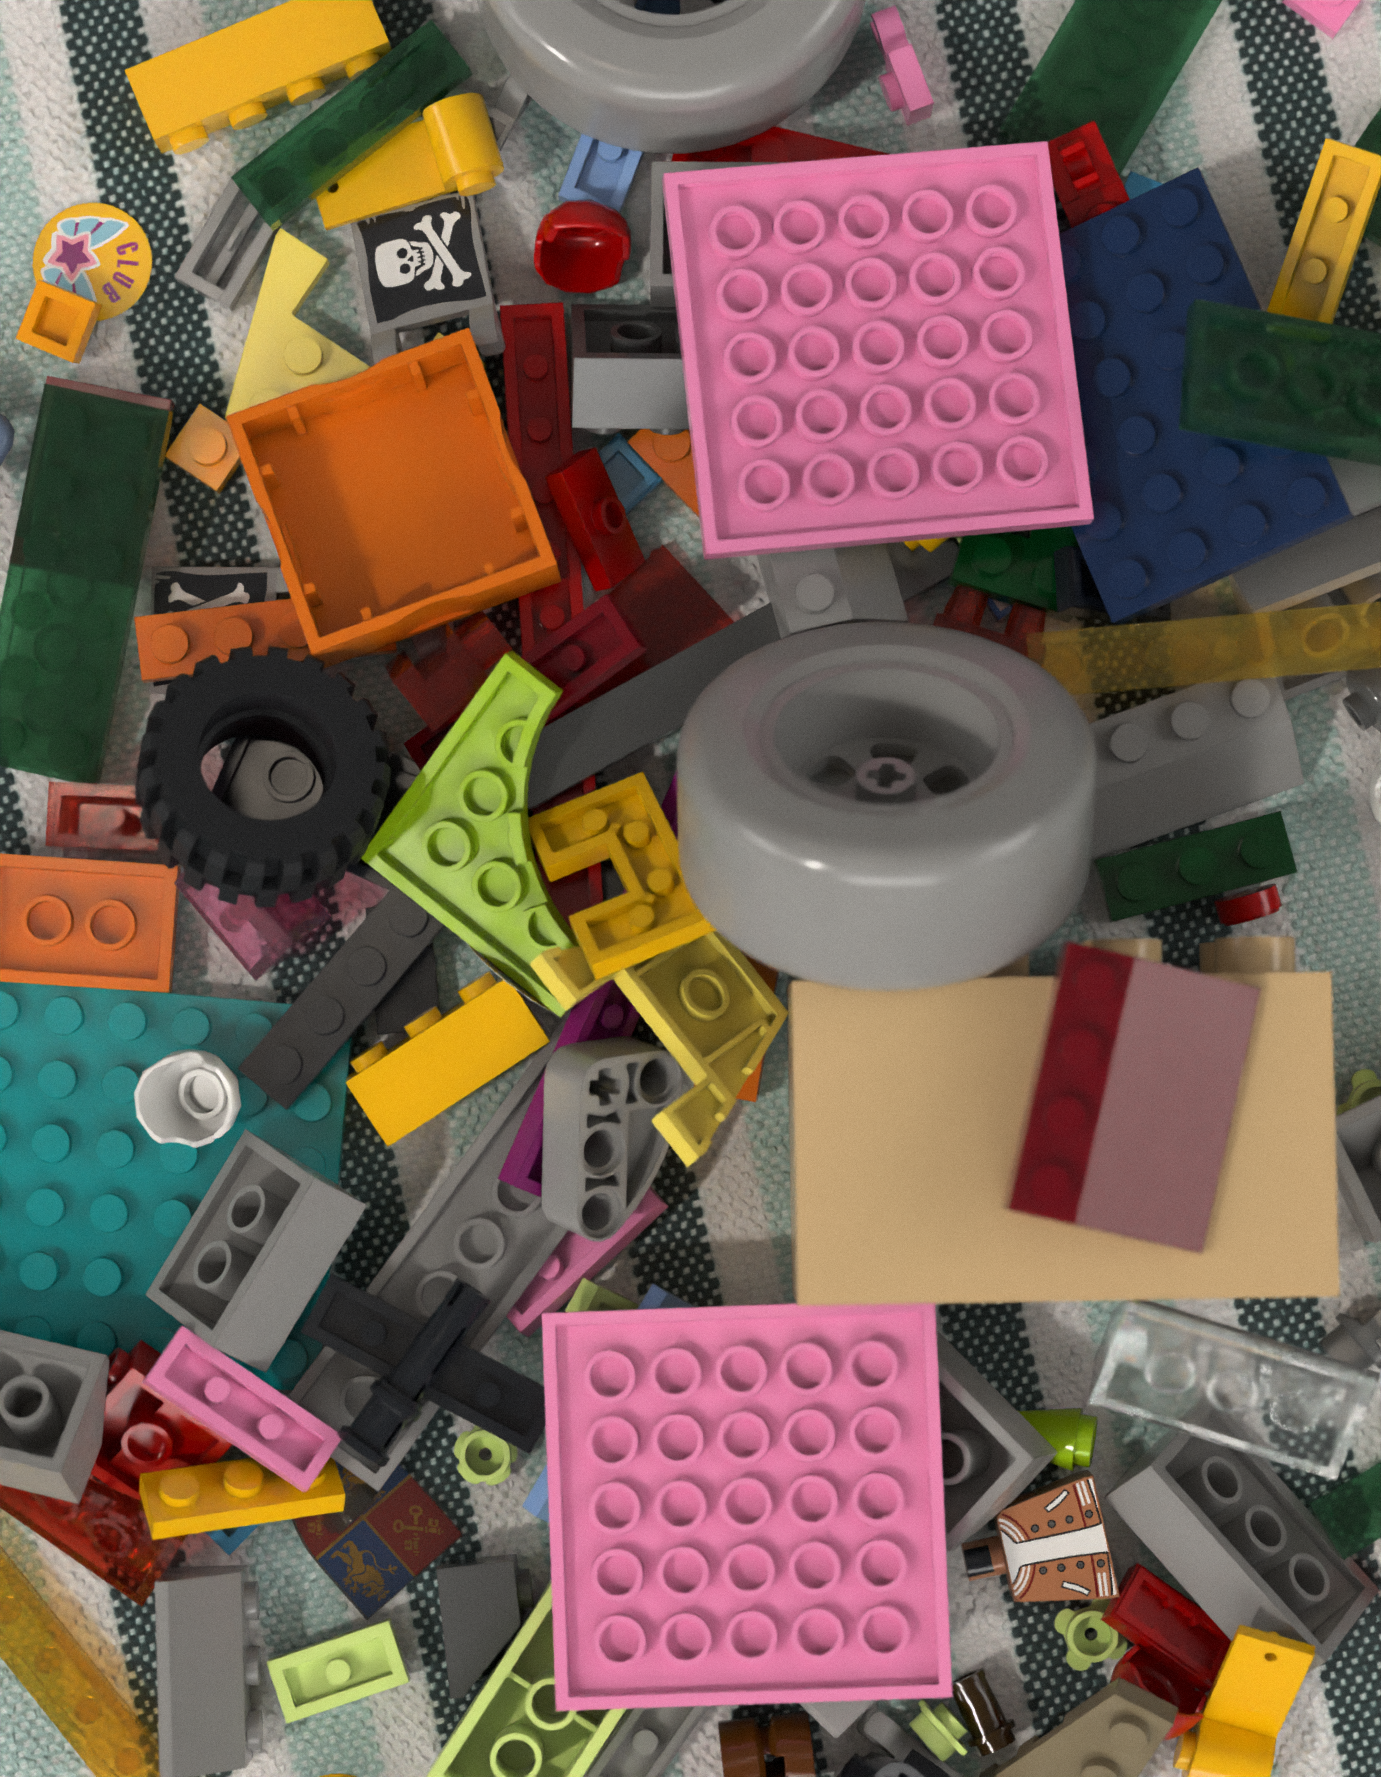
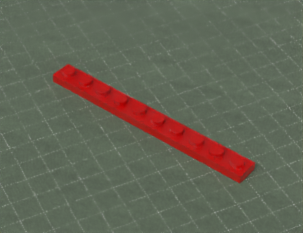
M563 302L500 306V323L505 341V350L502 353L508 438L521 473L526 479L562 581L518 597L522 655L584 610L580 556L545 479L546 475L573 456ZM589 693L545 726L589 703ZM595 775L533 809L532 816L596 791ZM535 851V860L543 883L555 907L572 930L569 919L570 915L603 902L601 863H596L550 882Z

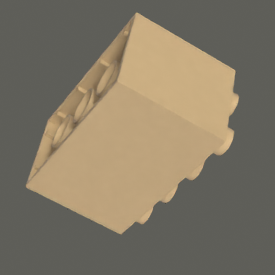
M1295 937L1216 938L1214 939L1215 942L1199 943L1201 974L1261 989L1202 1254L1002 1208L1054 976L1030 977L1029 954L1006 967L984 976L951 985L918 990H858L812 981H791L787 986V1011L789 1012L787 1016L792 1294L797 1305L1340 1296L1332 971L1296 972ZM1162 939L1082 941V945L1162 963Z

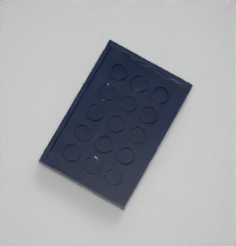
M1199 167L1059 234L1094 520L1090 525L1071 526L1114 625L1120 626L1354 518Z

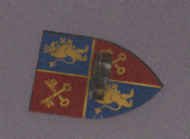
M335 1461L345 1491L344 1511L294 1518L292 1521L302 1543L316 1563L363 1617L368 1620L462 1537L463 1533L401 1464H398L378 1492Z

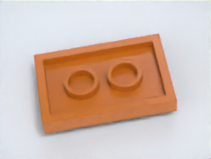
M0 853V982L172 993L181 866L177 865L174 868L168 869L165 864Z

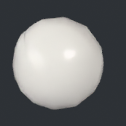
M196 1049L174 1051L144 1070L134 1091L137 1119L150 1137L161 1144L180 1143L196 1148L212 1143L216 1138L222 1137L234 1125L241 1107L236 1075L215 1054Z

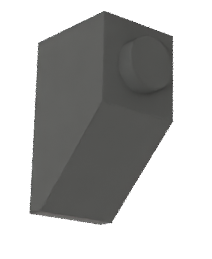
M517 1554L440 1562L436 1569L450 1699L463 1698L520 1627L523 1620V1608L534 1607L530 1568L518 1570Z

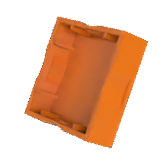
M469 328L386 357L367 370L350 378L331 383L310 385L226 416L254 497L264 514L279 555L281 571L310 652L313 657L325 662L324 668L562 582L555 557L526 479L521 473L505 430L498 404Z

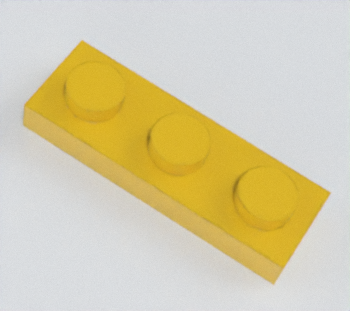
M1331 138L1325 139L1265 314L1269 324L1321 342L1327 341L1381 185L1380 154Z
M252 1457L140 1474L139 1493L152 1540L344 1511L345 1491L335 1460L329 1457L306 1492L300 1491Z

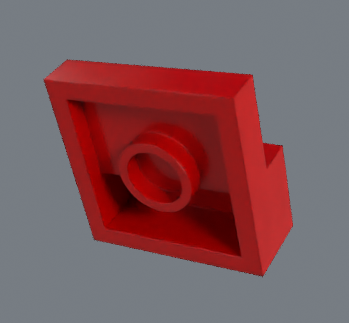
M140 1340L129 1353L118 1347L108 1357L109 1370L102 1445L91 1474L144 1510L139 1493L141 1473L216 1463L233 1444L142 1383L161 1353Z

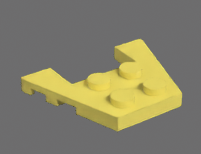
M282 228L279 229L274 238L225 419L227 415L301 388L347 379L370 368L369 365L295 317L330 263L326 257ZM438 332L433 340L444 336ZM482 361L483 367L486 370V363Z
M718 931L598 980L595 979L580 946L561 950L560 946L546 949L529 964L565 1011L609 980H614L693 1081L695 1087L662 1110L651 1121L687 1167L706 1153L712 1143V1136L720 1123L727 1118L737 1100L735 1098L746 1079L755 1071L789 1014L740 949L726 940Z

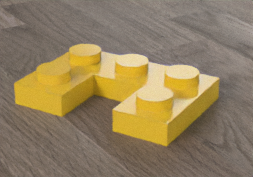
M643 772L528 818L531 843L550 882L610 858L627 892L569 916L572 930L596 980L717 931L695 906L686 888L679 863L678 841Z

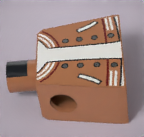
M1088 1470L1076 1472L1019 1495L993 1517L997 1536L961 1544L968 1580L974 1581L1006 1574L1010 1596L1014 1602L1111 1599L1119 1597L1094 1476Z

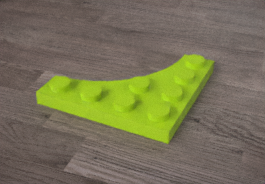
M511 651L505 653L371 840L361 859L561 1018L570 1009L564 1010L529 964L546 949L560 946L561 950L580 945L574 932L569 928L555 907L543 883L531 843L527 808L528 783L538 739L552 708L563 690L515 652Z

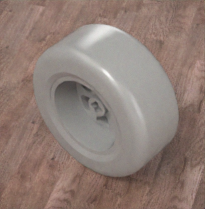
M477 0L484 27L504 66L522 89L543 109L569 127L606 144L633 151L656 154H687L734 145L757 136L784 121L807 103L837 69L852 43L866 0H727L721 4H715L710 0H679V14H658L635 9V4L638 0Z
M859 622L812 629L781 638L744 655L724 669L696 698L686 715L677 749L679 863L686 888L695 906L704 918L726 940L761 963L808 981L858 990L902 991L941 987L987 975L1014 963L1044 943L1066 922L1082 896L1091 866L1097 756L1092 730L1076 700L1054 676L1026 656L1002 644L977 635L917 623Z

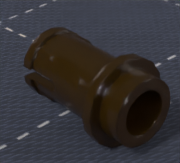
M983 1668L974 1670L952 1681V1695L972 1736L967 1741L969 1746H977L981 1756H986L1008 1746L1016 1740L1011 1730L1016 1726L1014 1719H1006L995 1694L988 1684Z

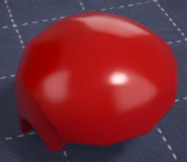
M594 200L565 201L544 215L538 226L534 247V268L546 284L564 292L590 294L612 288L621 279L625 260L630 259L631 230L628 223L616 209Z
M1139 1645L1133 1646L1115 1665L1110 1683L1120 1677L1178 1707L1174 1724L1163 1741L1185 1734L1204 1718L1201 1710L1207 1701L1206 1694L1203 1691L1195 1690L1193 1685L1142 1650Z

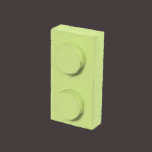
M391 1618L270 1658L266 1662L286 1724L408 1683L411 1679Z

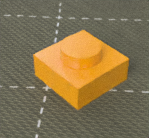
M38 280L16 339L69 362L80 364L102 304L48 281Z
M201 404L198 405L164 455L167 460L218 494L221 493L242 462L228 422Z

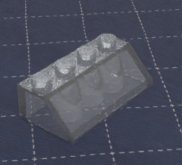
M1122 1300L1112 1311L1094 1358L1088 1403L1336 1481L1378 1385L1380 1373L1149 1300Z

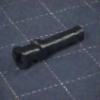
M458 1277L453 1282L454 1284L445 1295L441 1304L413 1340L398 1365L394 1367L387 1378L381 1376L379 1380H374L369 1387L372 1393L370 1399L350 1426L343 1425L337 1433L350 1447L379 1466L385 1467L391 1459L387 1452L409 1421L416 1422L422 1415L421 1409L424 1406L420 1402L462 1343L475 1321L479 1319L486 1307L492 1302L479 1290Z

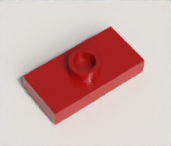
M596 447L578 451L545 476L595 592L613 588L645 562V558L627 520L625 509L617 497Z
M1136 1563L1129 1567L1118 1586L1119 1597L1111 1599L1100 1620L1135 1645H1139L1142 1650L1204 1693L1210 1691L1232 1641L1201 1607L1141 1564Z

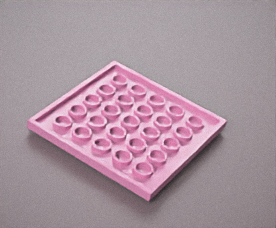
M1048 141L663 174L662 186L704 560L1090 525L1094 520Z
M797 1303L542 1313L556 1711L952 1697L935 1303L798 1306Z

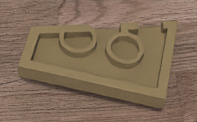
M1119 1677L1065 1714L1062 1724L1041 1738L1036 1735L1019 1746L1017 1755L1001 1766L994 1763L981 1772L979 1777H1138L1173 1726L1178 1707Z

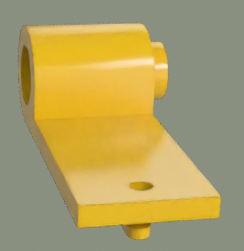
M465 93L442 99L423 110V120L304 156L326 231L454 191H458L460 196H471L493 188L496 185L494 177L503 172L504 165L483 95L479 93ZM331 184H333L334 186L331 187L330 192H329V191H328V188H329V186H330Z
M1239 1624L1207 1696V1701L1201 1710L1204 1718L1194 1726L1192 1732L1187 1731L1178 1738L1173 1757V1767L1182 1769V1777H1270L1275 1755L1276 1738L1315 1656V1646L1279 1636L1275 1631L1265 1632Z

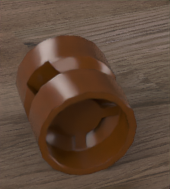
M807 1711L773 1714L768 1724L760 1726L754 1717L718 1721L724 1777H816ZM771 1754L777 1758L771 1762H765L764 1755Z

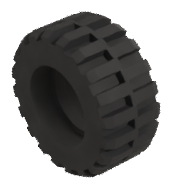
M247 646L231 649L228 661L220 663L215 655L196 662L192 679L187 674H179L167 686L165 699L156 701L148 717L145 734L142 736L135 781L136 804L142 806L140 823L146 838L152 840L159 839L156 854L168 869L174 868L179 863L186 868L183 882L199 892L206 883L220 889L217 900L235 905L239 895L255 897V907H275L278 895L288 894L290 901L295 904L312 898L317 883H320L323 888L330 889L344 878L347 866L357 865L366 852L371 836L375 833L389 788L391 768L386 764L390 749L386 733L380 729L374 730L378 714L370 701L362 698L356 702L352 696L356 684L342 672L337 673L334 678H331L322 672L325 664L324 661L308 654L304 662L287 658L288 648L269 646L267 656H253L252 648ZM243 735L275 737L299 749L312 762L323 784L322 795L315 805L296 816L278 820L248 817L232 810L212 793L201 773L202 760L212 748L234 737Z

